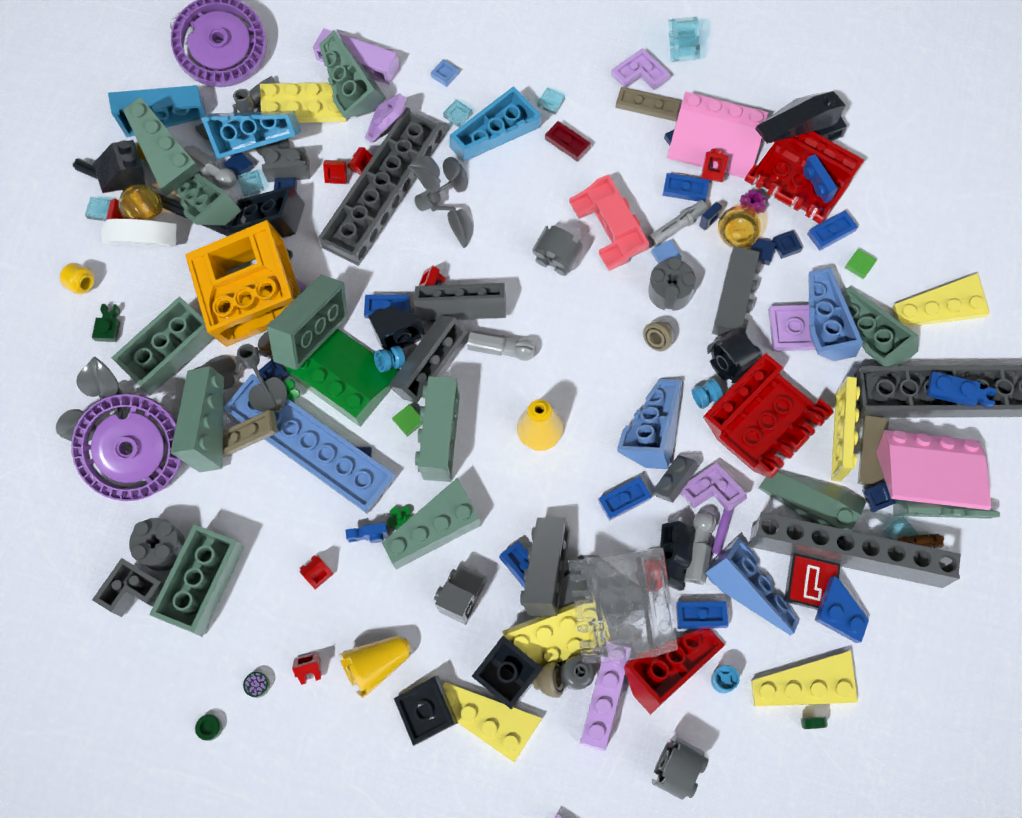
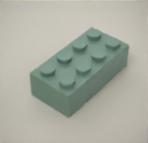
M321 274L269 323L267 330L274 362L297 370L348 318L344 282Z
M179 296L111 358L151 396L214 337L207 332L203 317Z
M428 376V384L423 385L425 406H421L420 420H423V428L418 430L420 451H416L415 465L418 466V472L421 473L423 480L451 482L460 400L457 378Z
M193 524L149 615L203 637L245 547L237 540Z

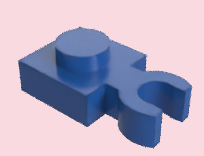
M386 523L345 530L346 539L349 543L360 540L379 543L383 542L384 538L389 537V528Z

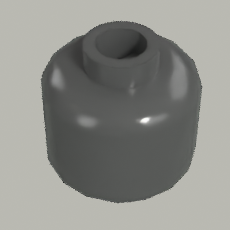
M580 655L573 656L562 665L560 671L561 680L569 689L582 690L593 682L595 677L594 666L586 657Z

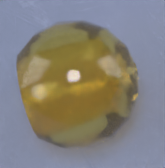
M134 184L121 193L118 200V209L124 219L151 220L163 211V203L159 194L153 188L144 184Z
M732 206L719 218L718 234L724 244L730 248H733V246L748 248L760 237L762 231L761 218L749 206Z

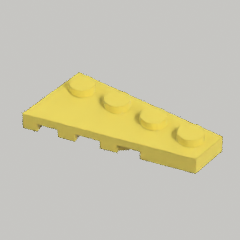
M978 273L901 301L892 307L895 319L906 327L983 318L990 314Z
M851 651L751 681L754 707L848 704L858 702Z
M444 682L442 686L458 723L515 763L542 718L516 708L510 709L503 703Z

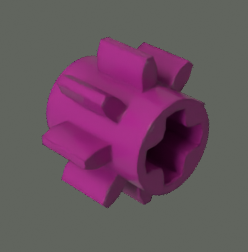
M748 190L747 196L741 195L739 210H743L745 217L754 216L757 218L759 212L764 213L766 209L764 204L767 198L763 197L760 191Z

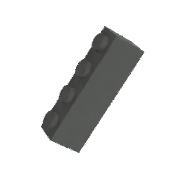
M733 246L712 334L723 336L729 331L739 328L746 331L748 320L745 319V315L750 313L753 300H750L749 297L750 293H755L757 280H754V276L759 274L762 261L758 260L760 252Z
M505 283L415 286V313L420 316L422 321H436L439 315L455 317L457 320L506 318Z
M439 315L388 386L403 400L418 403L423 396V385L428 384V376L436 377L466 336L468 330L455 317Z
M537 518L536 527H533L531 532L533 544L532 548L528 549L529 566L524 571L525 589L521 591L520 603L524 606L528 616H557L570 529L566 518Z

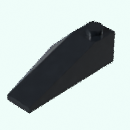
M834 91L799 97L758 124L755 130L768 144L828 128L837 124L846 105Z

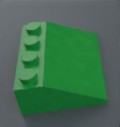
M338 328L297 370L285 367L291 378L359 427L363 425L391 391L388 385L398 373V370L393 367L389 371L381 373L375 365L374 354Z

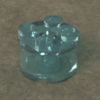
M698 17L668 19L670 62L700 59Z

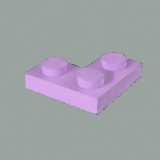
M644 48L611 70V75L624 88L641 77L655 90L670 78V73Z
M717 462L689 480L680 493L693 509L714 496L729 512L747 499L745 491Z

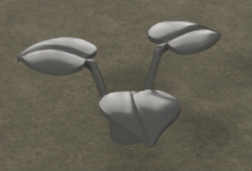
M272 76L266 78L250 91L247 89L236 90L233 94L236 103L232 105L233 113H237V110L239 112H254V107H261L260 84H275L274 78ZM204 124L195 126L196 131L203 138L210 141ZM287 138L256 147L255 149L262 156V150L286 149L290 147V142Z
M421 156L413 160L408 165V168L417 176L420 183L426 189V191L415 196L416 207L420 211L430 208L433 212L436 210L449 211L447 216L450 227L463 248L467 247L473 233V225L468 214L463 209L456 210L452 206H437L441 200L439 194L441 191L453 185L458 193L467 188L468 177L465 169L456 158H446L443 162V172L449 182L440 187V169L434 159L429 156Z
M268 331L260 337L258 347H254L251 344H243L238 348L237 363L228 356H218L195 368L211 366L224 377V390L234 385V375L239 374L242 363L245 368L254 370L261 383L255 385L249 392V402L254 409L260 412L272 410L275 414L281 411L287 401L285 384L277 377H272L265 382L257 368L260 362L259 355L264 357L272 356Z
M95 356L77 376L76 383L79 390L89 397L99 395L100 400L122 394L114 374ZM117 407L119 418L124 419L122 407ZM71 409L64 412L56 423L57 434L64 439L72 441L74 429L84 412L80 409ZM94 425L92 428L89 441L92 440L93 434L97 428L96 425ZM125 442L127 446L133 448L130 442Z

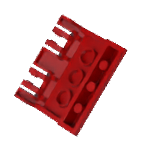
M813 131L774 142L760 163L753 165L744 181L751 185L756 184L755 187L758 189L763 187L768 189V195H775V199L789 207L794 206L793 209L796 211L800 209L806 211V217H813L812 220L821 225L844 195L865 160ZM816 154L837 187L833 200L824 203L821 197L816 195L813 184L810 180L806 179L803 172L807 158Z
M765 353L703 418L716 439L753 472L771 479L784 466L782 459L775 455L778 454L785 458H792L794 453L815 433V429L808 423L822 426L834 411L821 398L815 404L780 374L784 367Z

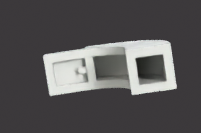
M108 219L103 223L101 229L102 244L176 246V224L137 219Z

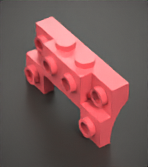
M609 174L596 179L584 191L569 198V203L578 219L595 213L612 242L610 245L599 250V255L608 271L628 263L629 258L649 249V242L640 228L639 219L636 215H632L627 199L625 197L622 198Z

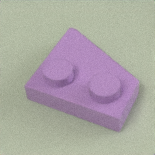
M399 93L376 107L365 136L367 141L370 143L374 142L402 115L405 109L406 97Z

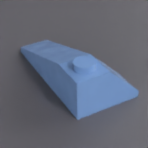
M831 267L810 271L808 274L809 332L817 354L832 361L856 357L863 341Z
M659 379L645 398L646 402L643 407L635 412L633 421L622 430L617 447L618 453L644 468L669 469L674 446L682 380Z
M737 537L711 562L705 572L711 583L716 585L723 593L791 636L795 633L799 619L789 604L784 602L783 595L776 594L771 584L773 580L769 574L764 576L757 563L760 561L756 554L740 537Z

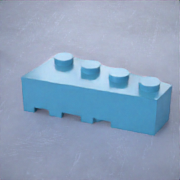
M197 85L108 93L111 113L126 137L135 136L123 109L139 97L144 100L166 128L199 120L207 115L204 100Z
M513 86L450 134V148L465 162L540 128L542 115Z
M295 111L209 113L201 117L217 159L287 139L301 132Z

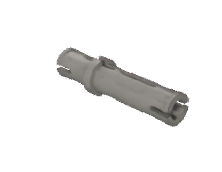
M699 200L687 210L683 209L680 211V215L648 235L650 243L656 247L685 226H691L695 219L708 210L706 203L703 200Z

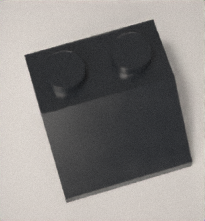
M134 140L111 143L93 163L102 193L146 186L143 165Z
M387 307L385 309H377L368 316L374 334L382 349L389 350L393 346H400L403 349L422 340L425 336L422 320L419 315Z
M503 635L471 677L507 707L513 709L530 689L543 667Z

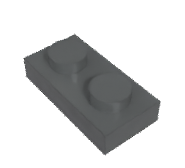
M678 455L653 489L654 495L673 503L698 469V463L693 459Z

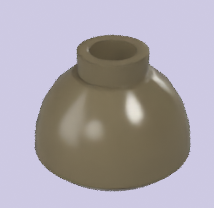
M654 321L644 327L643 338L650 348L662 352L667 350L672 344L673 328L667 322Z
M550 662L544 665L533 683L536 690L540 689L548 697H561L565 685L561 680L560 665L557 662Z

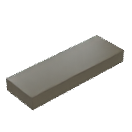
M621 87L615 108L676 121L682 100Z
M267 410L224 430L223 457L278 433L274 411Z
M865 415L863 418L857 484L872 486L884 481L876 450L884 430H888L889 419Z

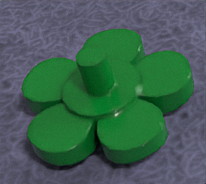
M292 379L286 382L282 381L287 389V398L295 403L294 398L300 397V390L297 388L293 389L295 382Z
M404 506L400 512L398 507H393L390 510L392 517L387 519V524L391 528L396 526L397 530L412 517L409 516L411 509Z

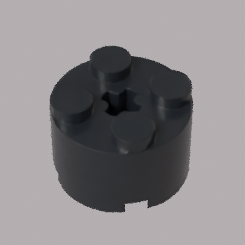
M742 328L729 331L707 347V354L711 353L713 358L710 360L711 366L723 380H732L731 383H736L762 357L760 348L751 342L746 331Z

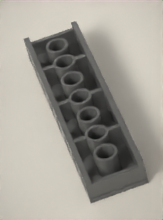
M405 108L318 238L322 249L357 266L360 265L417 178L408 168V165L421 156L431 157L445 135L443 123L438 122L436 124L410 112V108Z
M1022 365L861 366L856 374H854V377L857 378L856 386L860 387L859 399L856 401L857 409H859L858 418H864L865 415L880 418L1022 417ZM932 372H941L942 374L981 382L980 389L994 388L997 390L994 396L986 395L987 399L995 401V404L987 408L978 402L975 407L928 397L926 395L929 376Z
M764 512L760 513L757 523L752 524L750 541L748 542V547L789 556L792 553H797L841 564V567L939 588H944L960 579L961 554ZM766 520H771L769 526L762 524ZM795 525L794 531H790L789 527ZM815 531H819L818 536H813ZM844 536L843 542L838 541V538ZM869 541L867 547L863 546L865 542ZM893 547L892 552H889V548ZM947 557L953 562L945 566V563L939 561L941 558Z

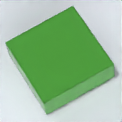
M857 249L845 268L864 279L875 265L877 259Z
M410 404L392 417L393 422L407 437L423 424V420H420V415Z

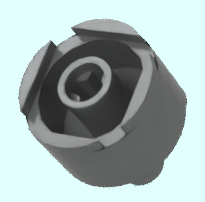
M545 226L532 251L537 257L535 261L543 267L550 265L555 268L554 270L558 274L566 276L572 270L584 246L580 241L578 243L572 240L574 236L568 231L557 226H551L550 229H548V226Z
M672 257L658 263L653 268L649 281L648 293L651 302L663 310L672 309V311H677L684 308L690 302L695 287L696 276L694 271L688 264L677 257Z
M150 518L138 522L134 526L129 540V549L132 557L139 563L155 571H165L173 567L186 540L181 531L167 520Z
M673 736L670 741L674 743L671 747H664L657 761L654 773L658 777L657 780L652 779V784L681 800L686 796L692 798L698 787V783H696L698 775L705 771L709 759L704 757L703 750Z

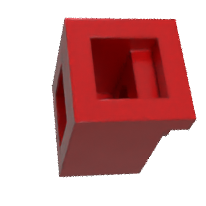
M711 149V152L705 153L700 178L723 182L728 156L723 155L724 151ZM712 161H715L718 164V167L715 170L710 168V163Z

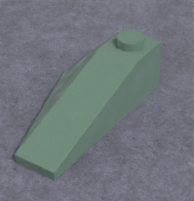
M335 30L332 31L319 45L324 66L327 67L329 74L328 82L332 86L334 94L332 95L333 102L344 118L372 112L386 97Z
M198 173L176 189L181 198L180 203L184 207V215L196 225H226L228 222L233 221L241 211L227 192Z
M851 286L842 292L863 341L862 347L869 356L883 366H898L904 364L918 352V335Z
M778 471L771 479L765 477L758 488L812 523L852 531L866 505V501L847 489ZM844 536L839 537L838 540L843 541Z
M894 499L896 504H893V516L978 519L1000 517V512L993 509L984 510Z

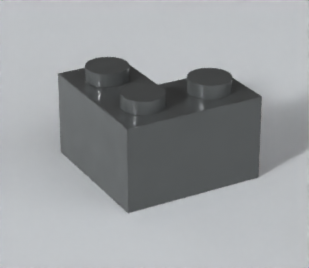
M121 558L92 601L111 613L123 617L136 597L153 607L164 583Z
M461 564L458 565L456 570L452 569L444 587L439 586L434 596L438 611L466 625L487 582L486 576Z

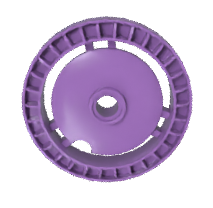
M196 0L186 6L176 17L171 31V46L179 66L193 80L212 87H227L247 80L258 70L266 53V36L259 17L245 3L239 0ZM236 16L243 19L250 27L246 28L244 23ZM189 27L194 32L188 34V47L191 55L202 65V68L193 63L185 54L184 40ZM254 34V38L250 39L249 35ZM217 40H223L220 43H215ZM253 46L250 55L247 57V59H246L243 63H241L239 66H237V67H235V68H233V69L226 70V71H221V70H225V69L232 68V67L236 66L237 64H239V63L245 58V56L247 55L248 50H249V47Z
M119 394L98 401L85 411L78 420L73 432L71 453L78 474L95 492L113 500L136 501L152 496L172 481L182 463V460L170 453L177 420L162 404L143 395ZM117 407H131L129 416L126 419L119 418L117 414L106 418L96 428L91 445H88L92 428L101 416ZM138 409L145 411L144 416L137 414ZM151 415L159 422L167 436L168 457L164 468L160 465L164 455V441L160 430L150 420ZM126 441L132 444V453L124 450L123 446ZM89 450H91L92 459H90ZM95 463L98 469L112 480L132 483L145 479L148 484L138 487H124L113 484L99 474L93 464ZM156 470L159 475L154 479L151 474Z

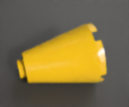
M542 399L534 400L518 420V437L524 445L532 448V450L546 451L554 447L560 440L563 433L562 420L547 401Z
M397 635L340 653L339 657L343 658L340 661L351 685L357 684L360 689L356 692L361 699L368 696L410 657L411 646L405 637L401 639Z

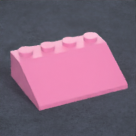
M685 91L667 159L703 167L705 153L711 152V149H718L724 151L723 155L728 156L725 174L745 178L755 163L762 139L755 128L767 119L768 112ZM712 161L710 168L713 170L717 169V162Z
M884 430L876 454L891 499L990 510L991 499L986 455L979 441L951 438L949 436H932L924 433H906L899 430Z

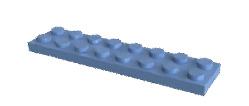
M251 374L223 407L225 412L240 423L263 413L252 407L248 397L250 390L255 385L261 384L259 379L254 374ZM288 398L281 411L275 413L278 433L264 439L366 514H368L396 478L395 474Z

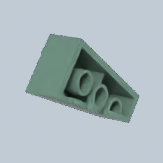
M141 97L123 109L153 175L165 196L169 195L200 171L196 163Z

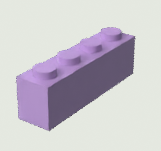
M323 28L313 45L316 59L323 62L319 44L332 32ZM338 33L373 80L388 85L391 83L399 68L397 53L372 43L360 41L355 37H348Z
M609 641L606 642L580 744L601 751L606 750L625 676L624 666L628 663L631 652L630 647Z

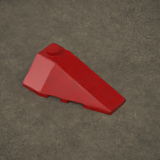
M699 629L685 634L678 639L666 641L656 647L642 650L624 666L633 696L651 715L719 652L725 644L711 629Z

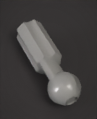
M187 145L183 148L196 163L200 170L199 173L204 176L212 175L215 177L220 188L230 189L235 185L236 176L231 169H220L217 167L215 159L193 145Z
M471 330L468 338L467 348L471 351L511 356L522 361L530 360L536 352L535 344L529 339H514L504 335Z
M699 512L693 519L695 537L692 562L685 570L684 580L689 583L698 585L706 583L707 575L705 572L708 569L711 547L709 546L710 534L717 526L716 518L710 512Z

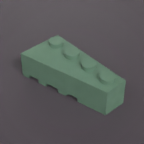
M211 366L187 371L170 452L199 473L219 470L223 466L224 377Z
M456 478L386 538L382 544L397 570L481 526V523L459 479Z

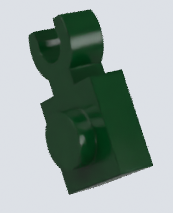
M102 304L100 311L103 316L102 318L96 317L92 339L102 342H117L121 322L116 317L120 314V308L117 304H114L113 309L108 312V306Z

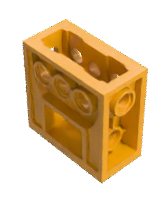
M267 220L185 254L207 332L226 347L267 331L269 323L301 294L284 239ZM256 259V264L227 275V270Z

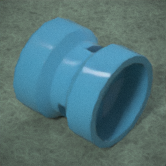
M400 346L390 347L389 350H377L374 354L375 365L381 373L389 371L392 367L394 369L401 368L405 363L404 352Z
M710 379L706 381L705 385H698L691 389L694 401L701 409L708 407L712 401L718 402L723 396L722 390L715 379Z
M728 665L719 667L711 676L712 687L717 692L723 694L737 688L740 681L737 670Z

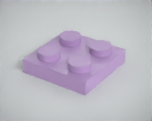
M809 305L769 307L768 313L773 351L815 350L809 332Z

